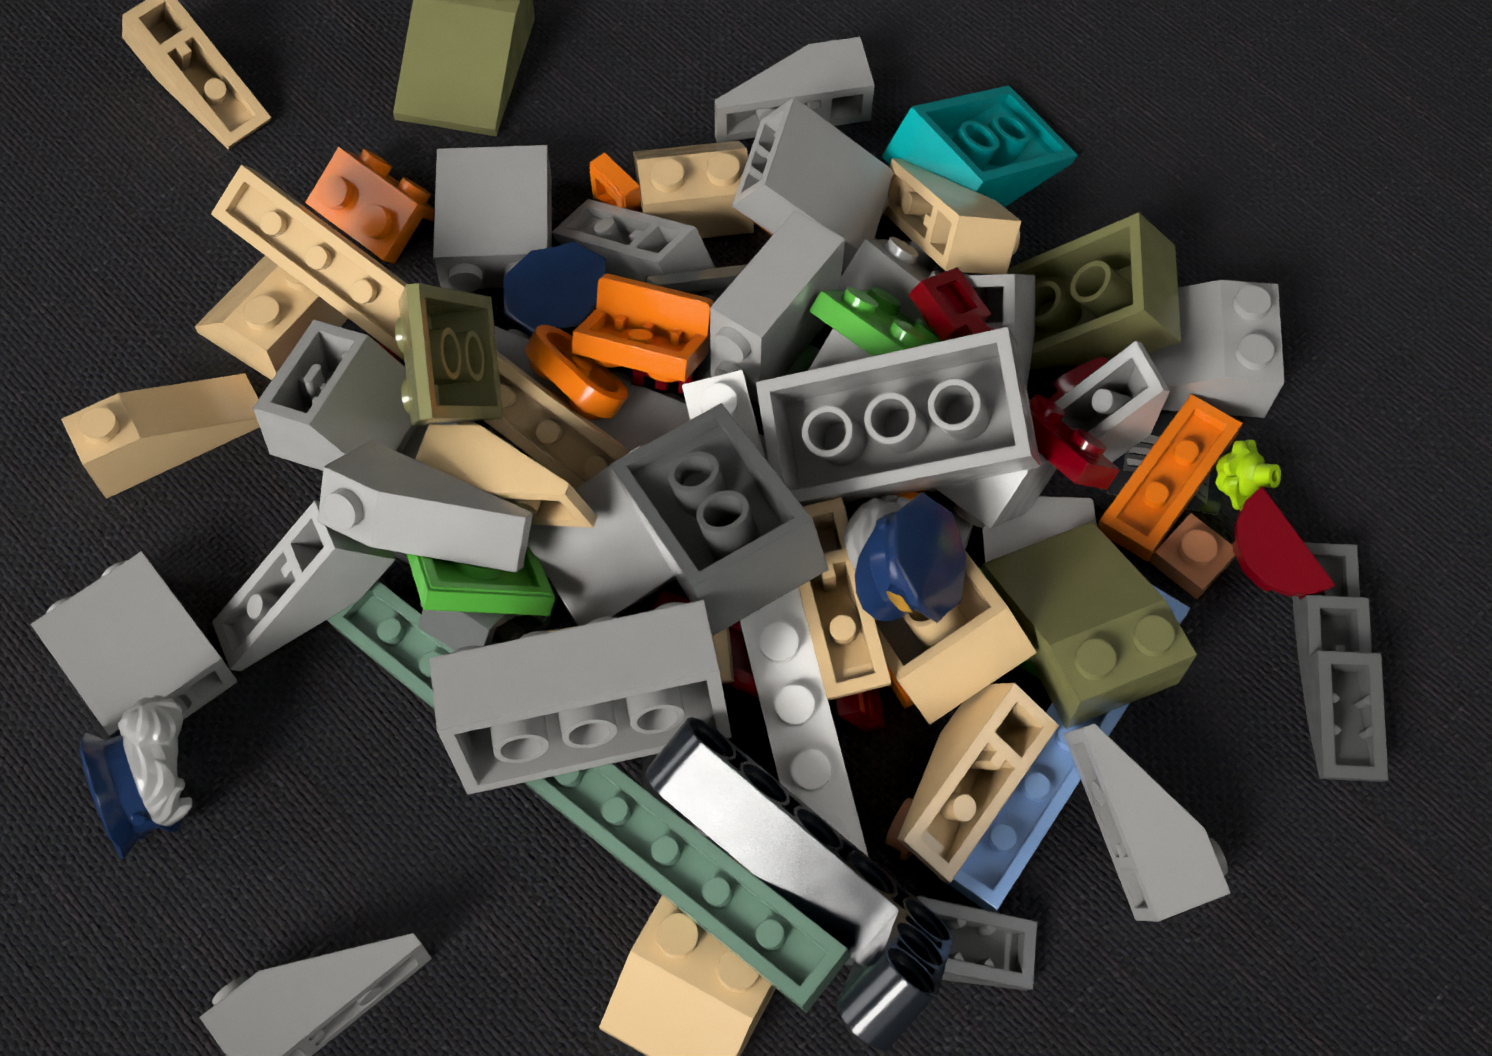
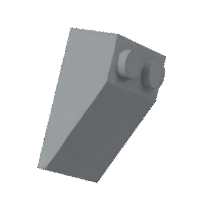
M1216 280L1179 287L1181 342L1149 353L1151 360L1170 391L1162 410L1179 411L1192 394L1227 415L1265 418L1285 382L1278 284Z

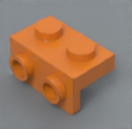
M338 147L305 203L380 259L395 264L422 218L434 222L435 208L427 203L431 193L406 177H402L400 182L395 180L388 174L392 165L367 149H363L359 156Z
M606 273L598 280L596 310L573 331L571 353L592 358L593 362L600 366L612 368L624 366L647 372L651 378L658 381L685 382L709 353L710 307L714 302L710 298Z

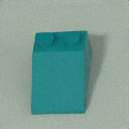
M1008 85L912 106L881 157L889 165L892 158L903 159L996 200L1003 207H1006L1071 165L1078 155Z

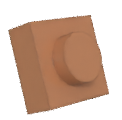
M1190 513L1159 546L1149 562L1195 599H1198L1234 560L1235 554L1231 543Z

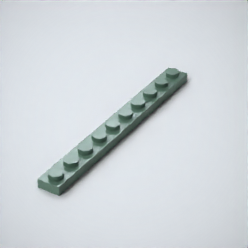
M377 580L360 600L328 618L327 621L435 710L429 658L451 654L454 650L419 628L418 624L421 614ZM612 763L524 782L806 1013L851 957L849 950Z

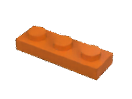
M1191 394L1101 517L1097 527L1108 539L1148 562L1215 468L1218 460L1234 441L1243 423Z

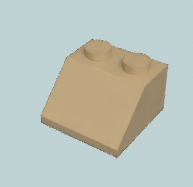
M739 140L633 152L637 184L640 185L642 213L695 226L701 238L754 233V221L732 207L748 160L747 148Z
M264 256L204 316L195 328L200 335L272 380L313 319L341 327L348 318L267 256Z
M965 549L966 565L961 603L950 610L938 623L916 610L913 613L909 612L903 617L889 622L875 619L887 665L929 724H932L1037 653L1006 603Z
M661 896L628 955L599 1028L646 1056H741L776 988L669 900Z

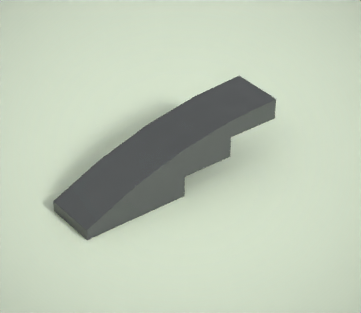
M1304 542L1335 584L1331 590L1319 595H1306L1302 599H1299V596H1292L1299 669L1319 779L1388 781L1381 653H1372L1369 598L1360 597L1357 545Z
M916 896L943 921L952 935V944L942 980L1026 991L1033 990L1037 921ZM850 957L844 965L853 966L855 960Z

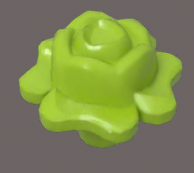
M1253 439L1235 441L1232 452L1221 457L1216 465L1218 473L1215 481L1216 485L1225 495L1230 496L1234 510H1239L1243 503L1261 486L1276 488L1281 481L1280 467L1277 464H1265L1264 457L1258 453L1256 442Z

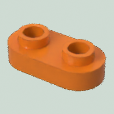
M550 325L537 326L525 346V353L530 359L532 370L540 377L553 382L570 398V406L581 416L590 420L614 418L629 395L622 381L607 367L593 362L592 358L571 353L572 336L567 332Z

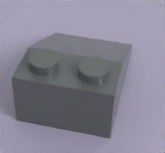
M722 403L610 464L617 480L691 602L704 600L713 636L829 570L813 519Z

